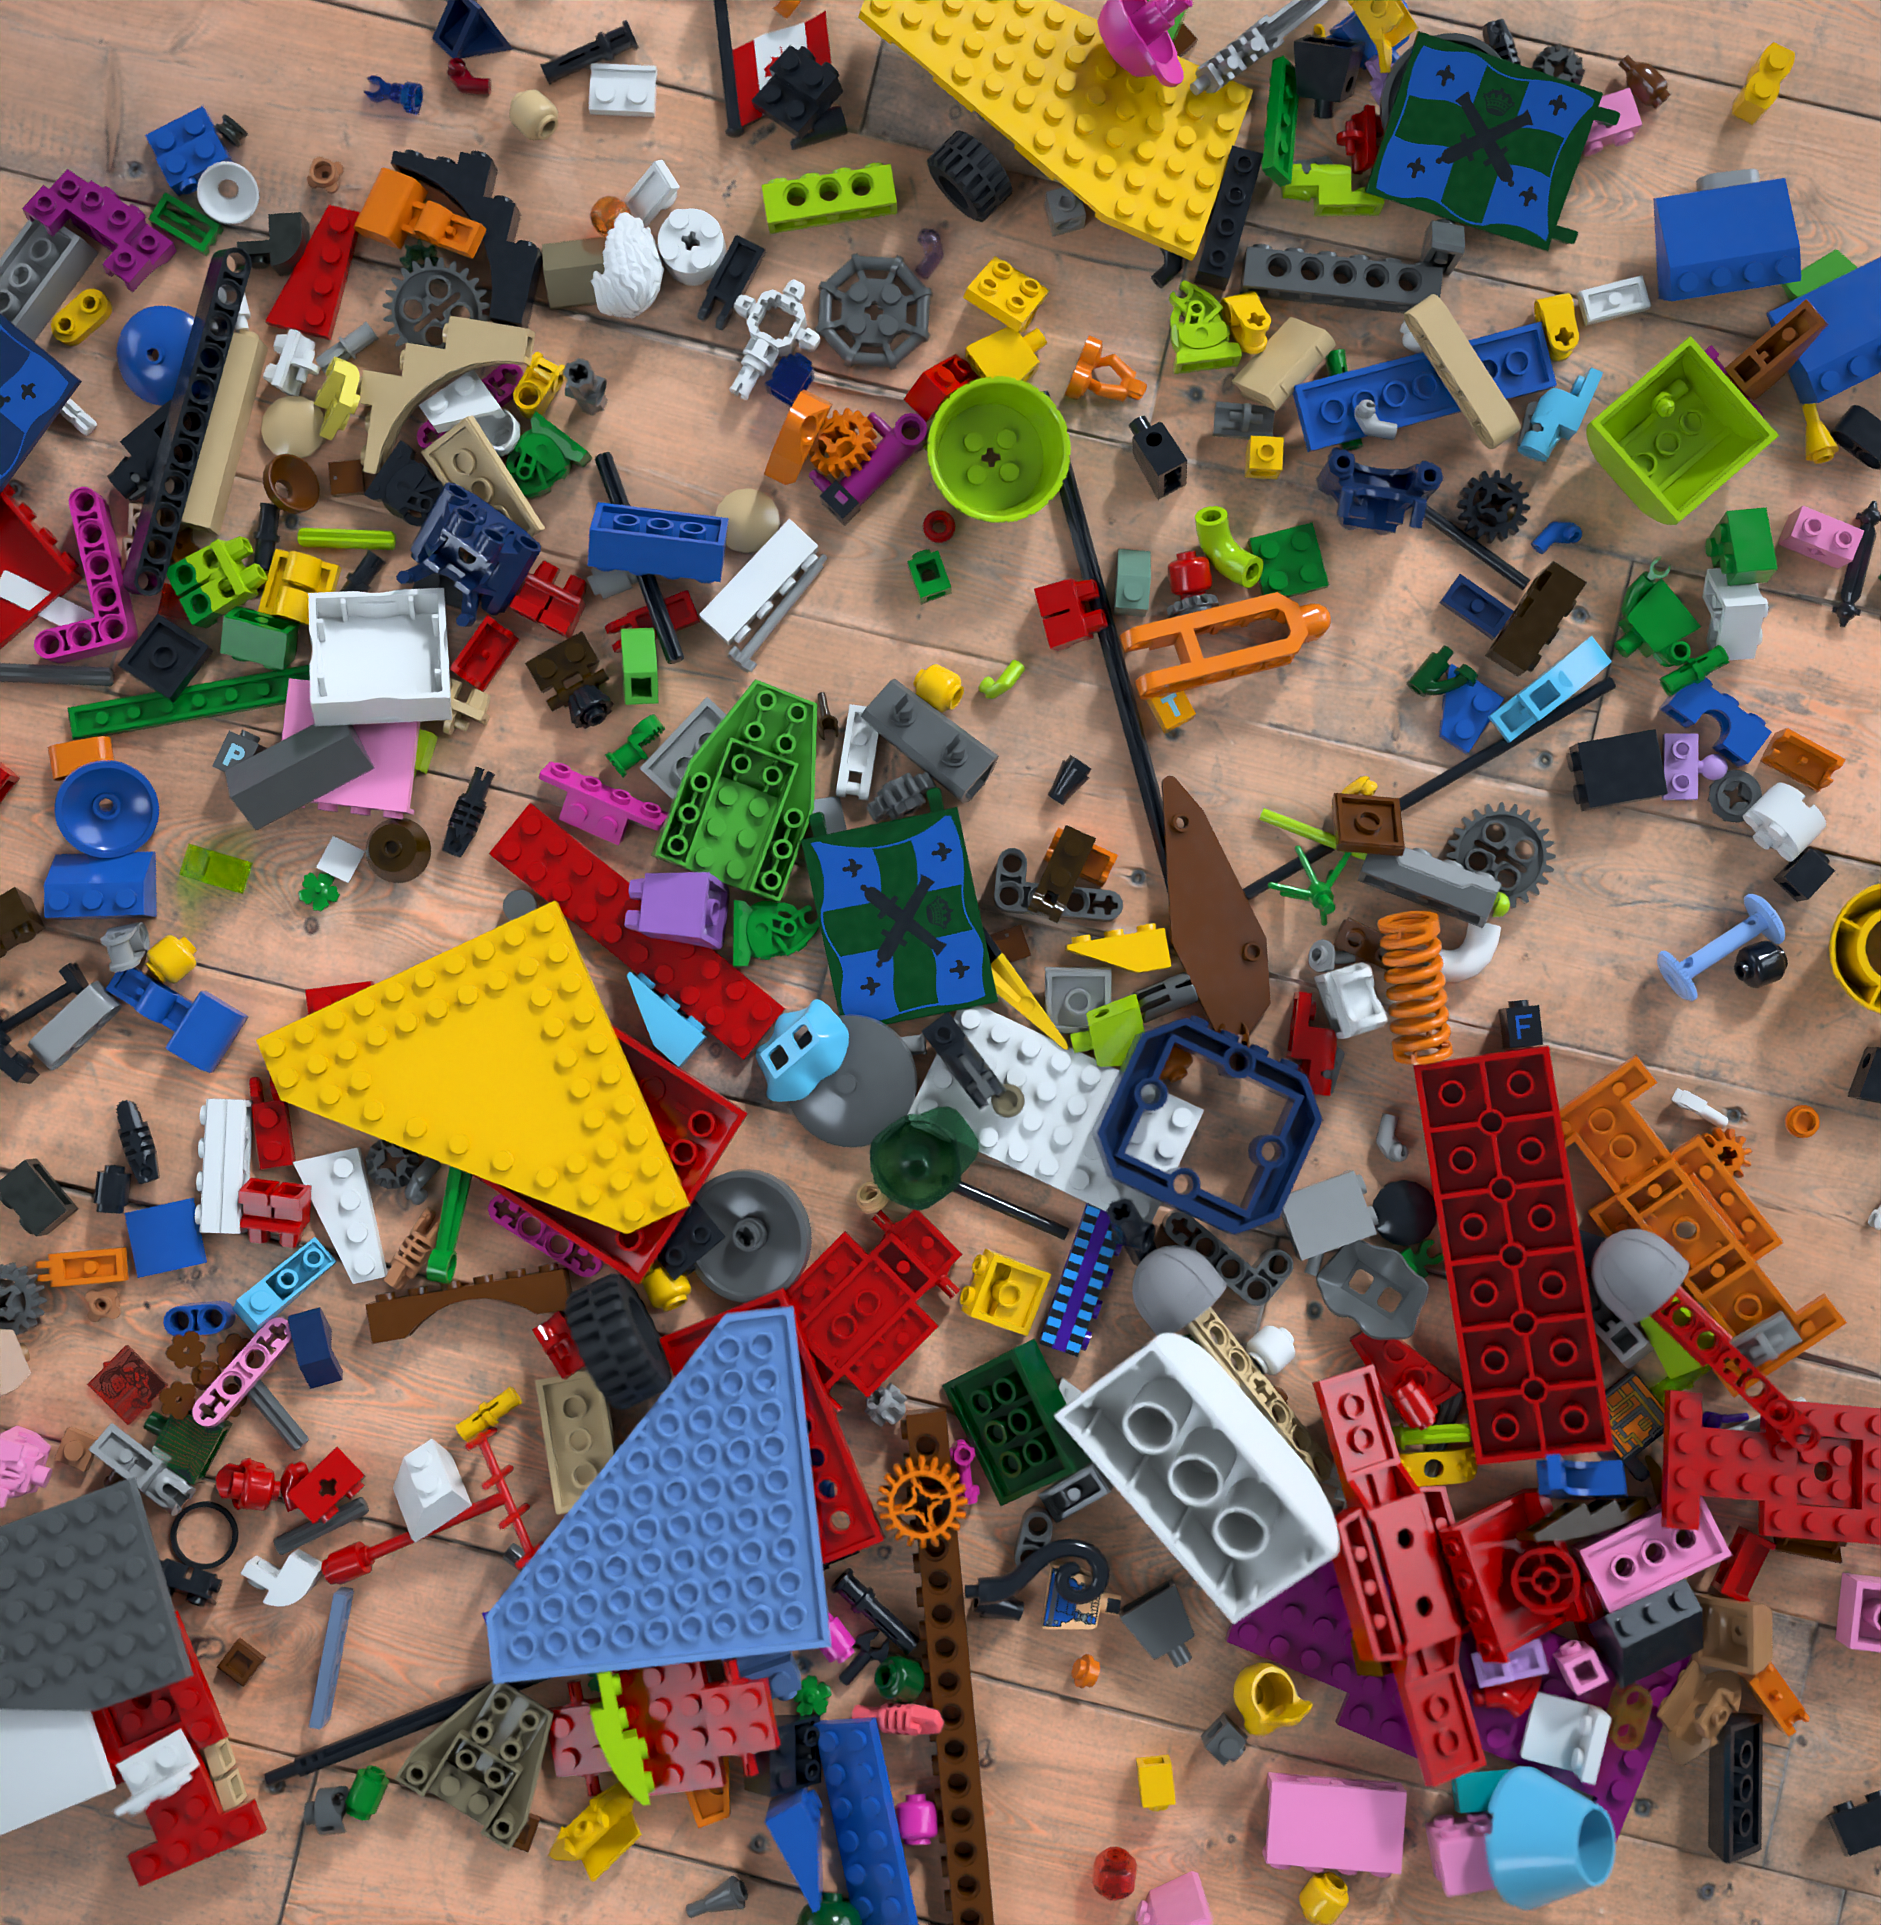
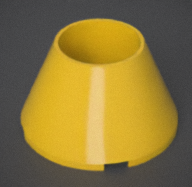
M1881 883L1857 893L1840 910L1830 934L1829 955L1833 972L1843 990L1859 1005L1881 1014V976L1870 966L1865 950L1870 930L1877 922H1881Z

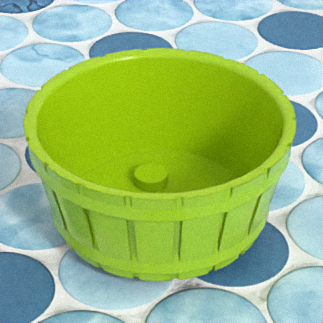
M1006 376L980 378L971 381L969 385L965 384L958 388L940 406L929 430L927 444L929 469L940 493L952 506L965 515L991 523L1018 521L1040 511L1060 490L1070 464V437L1066 431L1068 429L1060 411L1056 409L1057 406L1045 393L1038 391V388L1020 379L1017 381L1016 378ZM988 448H993V452L1000 455V460L995 461V467H989L988 462L981 459L982 455L987 454Z

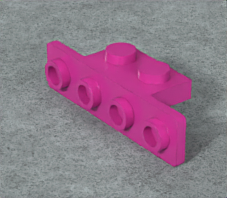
M549 762L540 771L538 777L544 782L567 791L559 820L618 846L623 841L630 819L659 831L668 815V812L661 810L654 803L638 800L625 790L613 789L602 784L595 777L584 776L571 770L569 766L563 763Z

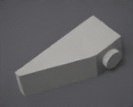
M1585 1268L1595 1332L1621 1363L1630 1369L1653 1351L1654 1348L1634 1324L1623 1323L1606 1306L1593 1286L1591 1274Z

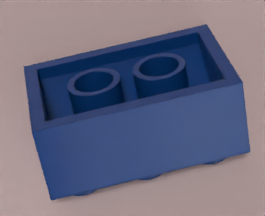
M131 852L114 858H100L88 854H55L44 883V918L82 920L157 917L156 852Z

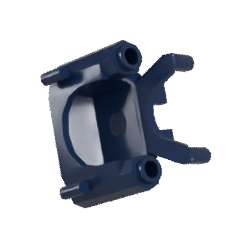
M1335 447L1328 455V461L1319 473L1316 481L1318 489L1327 495H1331L1338 503L1336 515L1343 528L1347 530L1358 528L1370 529L1379 535L1395 533L1398 524H1403L1404 513L1410 508H1413L1409 526L1422 529L1427 500L1443 481V475L1440 467L1427 461L1414 464L1406 469H1382L1361 465L1355 462L1354 454L1345 449L1340 450Z
M446 483L411 544V557L419 564L406 571H399L396 579L401 584H412L431 574H442L456 582L454 586L461 590L463 594L461 614L457 617L456 623L460 627H469L476 621L479 593L483 594L480 601L482 602L481 607L485 612L497 616L499 613H505L541 552V545L524 529L474 493L465 490L455 483ZM462 547L477 558L476 561L473 563L466 562L461 557L460 548Z

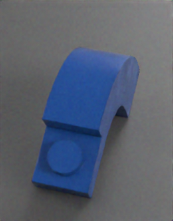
M1560 1454L1546 1455V1460H1536L1539 1495L1543 1497L1569 1500L1628 1498L1625 1466L1622 1460L1568 1461L1563 1459Z

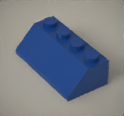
M597 502L589 529L588 566L596 567L598 570L606 572L613 570L629 571L631 574L639 576L656 574L673 580L690 578L700 583L721 582L729 518Z

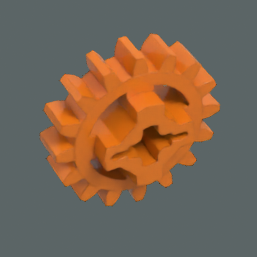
M845 408L843 415L837 410H833V417L831 419L826 417L808 454L812 457L810 459L811 463L824 476L831 474L835 479L839 478L841 472L850 477L851 469L854 467L861 471L862 465L860 463L863 460H871V457L867 454L868 451H873L877 448L872 441L877 438L876 432L872 429L874 427L873 424L859 410L853 414L849 408ZM855 428L859 430V435L855 432ZM825 452L829 455V458L825 457Z

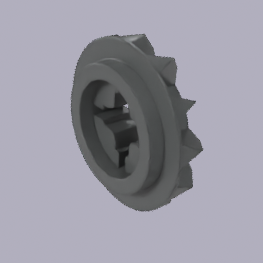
M1561 43L1550 48L1547 46L1537 55L1532 65V69L1553 76L1555 69L1553 66H1558L1563 61L1565 62L1564 73L1556 77L1578 85L1581 84L1585 73L1582 57H1578L1574 53V48L1562 47Z
M1195 595L1170 605L1167 608L1168 618L1210 609L1218 607L1219 602L1216 595Z
M1740 770L1727 771L1721 779L1714 780L1709 786L1710 792L1707 800L1713 809L1712 813L1717 814L1723 821L1739 823L1744 821L1743 815L1762 797V791L1759 783L1752 775ZM1738 787V796L1746 802H1735L1730 807V798L1723 792H1732Z
M380 1139L370 1147L368 1156L365 1159L367 1162V1174L370 1175L375 1184L387 1189H397L406 1186L414 1171L419 1167L418 1153ZM388 1153L392 1157L400 1158L404 1156L405 1158L396 1165V1173L391 1168H380L388 1160Z

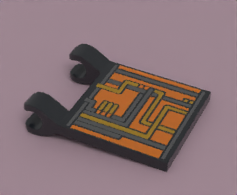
M1631 1370L1608 1388L1605 1394L1614 1444L1613 1451L1623 1461L1631 1475L1636 1480L1644 1482L1650 1477V1472L1636 1455L1664 1434V1406L1637 1373Z

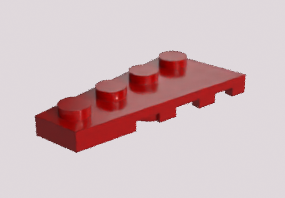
M328 205L306 245L302 258L295 265L265 320L269 326L285 330L293 329L302 334L326 340L332 339L359 235L354 229V225L360 212Z

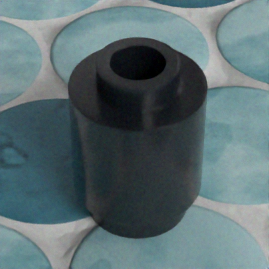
M105 1165L104 1171H97L93 1202L97 1204V1212L124 1213V1207L129 1202L132 1176L131 1173L125 1172V1166Z

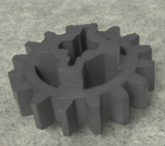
M927 772L919 773L912 777L911 773H906L884 784L883 788L877 792L878 796L866 808L873 821L876 822L884 821L889 817L891 820L901 819L919 810L920 806L926 803L927 791L937 786Z
M12 1262L0 1265V1329L14 1330L15 1334L19 1335L38 1324L36 1318L43 1316L45 1313L39 1308V1305L47 1302V1299L39 1296V1292L45 1288L44 1285L36 1286L34 1283L38 1275L28 1276L27 1266L17 1268L16 1263Z

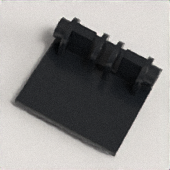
M694 1198L659 1253L657 1260L674 1280L678 1279L683 1273L688 1276L695 1271L696 1266L694 1264L726 1236Z

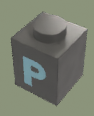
M243 729L240 735L229 731L212 767L225 772L267 748L258 744L260 737Z

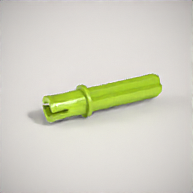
M1399 1423V1426L1391 1427L1396 1446L1401 1447L1402 1450H1406L1407 1445L1469 1442L1472 1439L1471 1427L1468 1423L1431 1425L1421 1431L1418 1428L1410 1429L1409 1427H1404L1403 1423Z

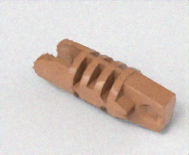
M429 1206L425 1208L411 1229L410 1234L399 1247V1251L395 1253L390 1262L392 1266L384 1282L397 1290H402L410 1278L414 1279L421 1270V1266L425 1264L433 1248L436 1247L440 1219L437 1220V1223H435V1226L432 1227L428 1235H424L436 1215L435 1210Z

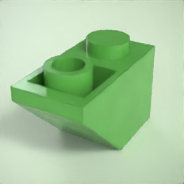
M654 628L621 629L625 705L659 703L658 671Z

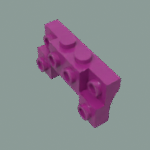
M69 169L49 189L43 185L22 208L30 222L37 220L43 224L47 233L52 237L71 219L75 227L112 252L102 264L103 268L111 278L115 274L122 279L127 289L131 292H134L150 273L161 265L166 264L177 252L173 241L146 223L145 214L133 204L126 205L111 188L107 186L102 188L92 180L87 183Z

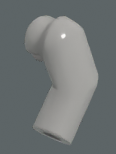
M1362 400L1355 407L1354 417L1363 433L1367 436L1394 440L1397 433V424L1379 421L1375 413V403L1371 400Z

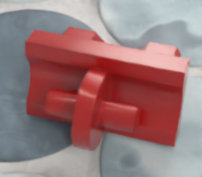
M1366 104L1363 111L1353 114L1351 120L1345 122V131H1341L1336 135V143L1339 146L1346 147V155L1351 156L1352 174L1361 175L1373 167L1379 146H1376V138H1381L1384 134L1380 115L1375 113V105Z
M557 1311L547 1321L532 1329L544 1352L548 1355L563 1380L568 1379L585 1366L578 1353L579 1350L576 1343H574L571 1328L562 1311Z

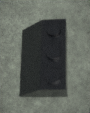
M1682 1579L1588 1624L1621 1689L1703 1649V1610L1686 1579Z

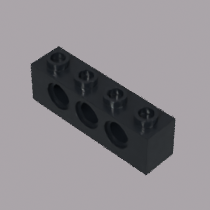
M1232 145L1194 283L1222 291L1226 290L1260 170L1263 153Z

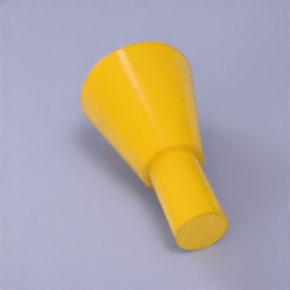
M1804 404L1802 410L1807 424L1805 458L1808 461H1814L1815 464L1828 462L1834 458V454L1839 450V447L1824 423L1820 421L1816 404Z

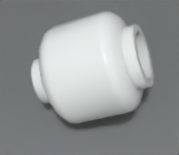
M1264 1326L1247 1342L1246 1352L1263 1374L1276 1375L1295 1357L1294 1338L1283 1327L1278 1329L1274 1326Z

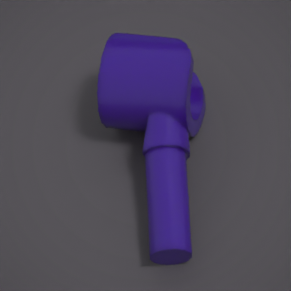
M1706 1411L1702 1415V1427L1721 1429L1722 1423L1748 1421L1749 1416L1747 1413L1727 1415Z

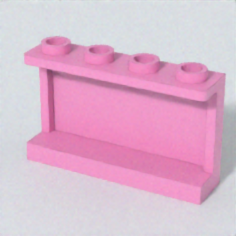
M1268 1772L1269 1804L1266 1846H1263L1262 1853L1266 1864L1282 1870L1290 1869L1291 1866H1304L1305 1870L1311 1872H1323L1324 1868L1337 1869L1338 1872L1346 1875H1355L1358 1871L1371 1872L1374 1876L1383 1878L1390 1877L1391 1873L1401 1874L1407 1792L1400 1782Z

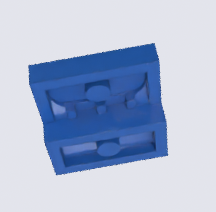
M194 1198L124 1213L138 1278L207 1263L200 1225L195 1223L196 1206Z

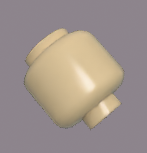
M535 89L519 92L513 97L509 118L511 123L526 138L532 141L545 140L555 132L558 126V111L555 105L541 92Z

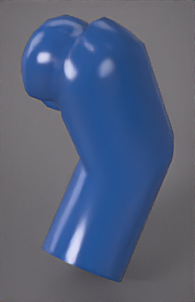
M1551 522L1531 543V546L1538 553L1544 554L1553 543H1577L1582 538V530L1572 522Z

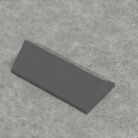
M313 724L225 771L230 798L254 829L259 830L375 769L353 725L315 726Z

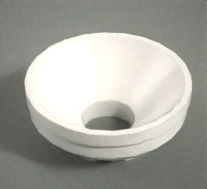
M215 163L202 173L198 181L197 195L200 205L211 218L218 222L226 224L243 222L255 212L258 206L259 189L252 174L237 163ZM226 179L234 181L239 188L237 195L232 198L222 196L218 190L219 183Z

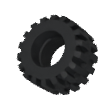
M956 131L927 159L930 174L942 193L958 210L973 220L985 221L1013 192L1009 177L996 157L979 140L963 131Z

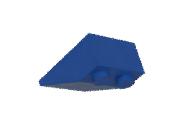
M808 1787L782 1794L771 1800L765 1823L813 1913L820 1910L823 1892L820 1811L822 1803L814 1789L809 1791Z

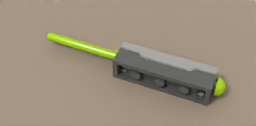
M1263 808L1259 820L1336 849L1335 835ZM1405 847L1403 856L1354 852L1351 854V856L1364 860L1357 881L1483 928L1491 910H1494L1492 917L1495 918L1502 917L1509 911L1510 901L1504 893L1498 892L1501 883L1495 881L1492 875L1485 872L1473 873L1465 870L1460 863L1453 860L1441 861L1433 858L1426 850L1420 848H1413L1412 850Z

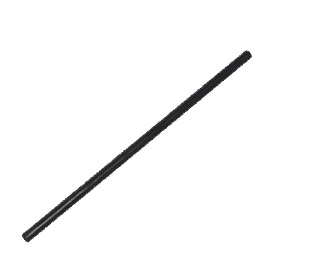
M1607 677L1556 707L1511 742H1507L1502 738L1400 797L1401 812L1615 689V682L1611 677ZM1319 844L1304 854L1311 865L1336 849ZM1299 857L1243 888L1247 900L1249 901L1268 890V883H1280L1304 869Z

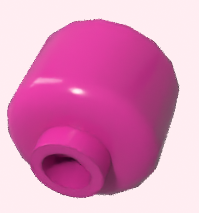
M925 1794L905 1795L906 1802H900L895 1806L900 1837L904 1840V1845L931 1844L930 1838L938 1834V1810H936V1803L926 1801Z

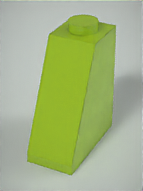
M1686 1308L1677 1309L1672 1316L1673 1323L1678 1326L1685 1325L1690 1319V1312ZM1650 1316L1640 1321L1670 1380L1702 1368ZM1702 1332L1697 1337V1346L1700 1349L1710 1348L1714 1343V1335L1711 1332Z

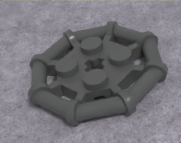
M858 253L853 254L846 264L825 282L821 281L818 286L820 299L818 325L815 327L816 333L819 336L822 335L845 361L844 365L851 368L855 365L888 367L890 370L896 369L899 362L923 341L927 342L931 336L928 332L930 298L933 296L932 290L925 287L903 262L904 258L898 255L896 258L859 256ZM863 270L890 272L886 279L866 278ZM855 272L857 273L859 281L852 284L846 293L837 290ZM897 275L912 290L913 294L905 297L900 289L893 284ZM833 299L842 302L841 319L831 321ZM917 304L916 326L906 323L907 307ZM872 305H877L878 309L884 311L883 314L877 316V320H871L870 314L865 313L866 309H870ZM844 329L846 332L848 331L855 341L853 347L850 348L835 331ZM904 332L910 335L896 349L891 350L889 344L893 342L892 339L898 334L901 335ZM862 346L882 347L884 354L860 353Z

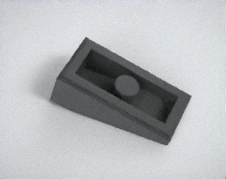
M1093 1461L1075 1473L1064 1477L1038 1496L1054 1521L1058 1523L1110 1493L1114 1485Z

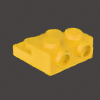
M985 1248L983 1255L978 1254L973 1261L972 1272L975 1275L971 1285L965 1286L961 1292L960 1304L963 1305L961 1311L970 1317L1028 1336L1051 1274Z

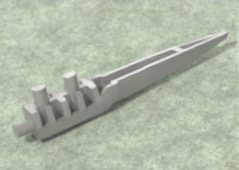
M1292 0L1270 18L1268 14L1265 15L1238 38L1198 67L1195 72L1197 79L1190 84L1192 93L1199 95L1204 90L1207 93L1217 92L1258 59L1284 43L1283 37L1314 14L1329 0Z

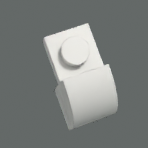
M298 1548L289 1555L282 1569L256 1555L246 1563L240 1574L247 1577V1582L253 1587L269 1590L263 1603L280 1607L300 1600L316 1585L323 1572L321 1561Z

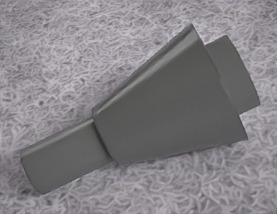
M732 1875L708 1893L705 1898L688 1904L686 1906L687 1914L690 1918H693L708 1911L719 1912L744 1909L745 1900L748 1899L747 1888L742 1880H738Z

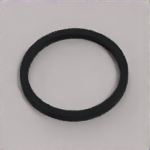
M209 1501L197 1502L183 1509L175 1518L170 1533L171 1545L176 1556L184 1564L197 1569H211L224 1563L233 1554L238 1542V1527L234 1517L225 1507ZM199 1507L213 1508L221 1512L229 1521L232 1529V1542L229 1550L220 1560L208 1564L197 1563L187 1558L180 1550L177 1542V1528L184 1515L192 1509Z

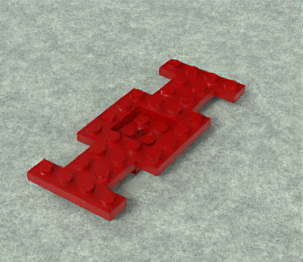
M1665 1390L1661 1527L1699 1531L1700 1496L1759 1501L1758 1535L1881 1545V1408L1791 1401L1796 1406V1409H1799L1820 1431L1821 1437L1817 1447L1811 1451L1803 1452L1794 1448L1776 1431L1777 1428L1772 1427L1761 1415L1760 1432L1702 1427L1703 1393ZM1779 1402L1772 1405L1769 1412L1770 1417L1775 1420L1782 1419L1787 1413L1785 1403ZM1801 1426L1794 1432V1440L1797 1443H1805L1811 1437V1429L1808 1426ZM1818 1462H1822L1826 1467V1476L1821 1481L1814 1475V1467Z
M178 1610L175 1611V1615L193 1676L149 1691L152 1697L150 1706L141 1705L135 1696L110 1705L109 1708L107 1706L99 1710H90L116 1786L125 1782L117 1764L180 1728L200 1764L190 1772L192 1778L182 1784L177 1791L163 1799L158 1797L144 1809L157 1841L136 1849L127 1855L139 1888L262 1835L267 1831L255 1798L223 1811L199 1750L225 1739L229 1734Z

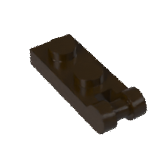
M1068 825L1065 826L1027 910L1037 914V911L1050 916L1049 920L1058 924L1096 838ZM1047 890L1059 895L1056 904L1043 899Z

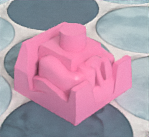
M18 1425L0 1434L1 1508L5 1507L7 1498H17L25 1494L37 1492L38 1487L45 1488L52 1474V1469L45 1467L51 1446L36 1432Z

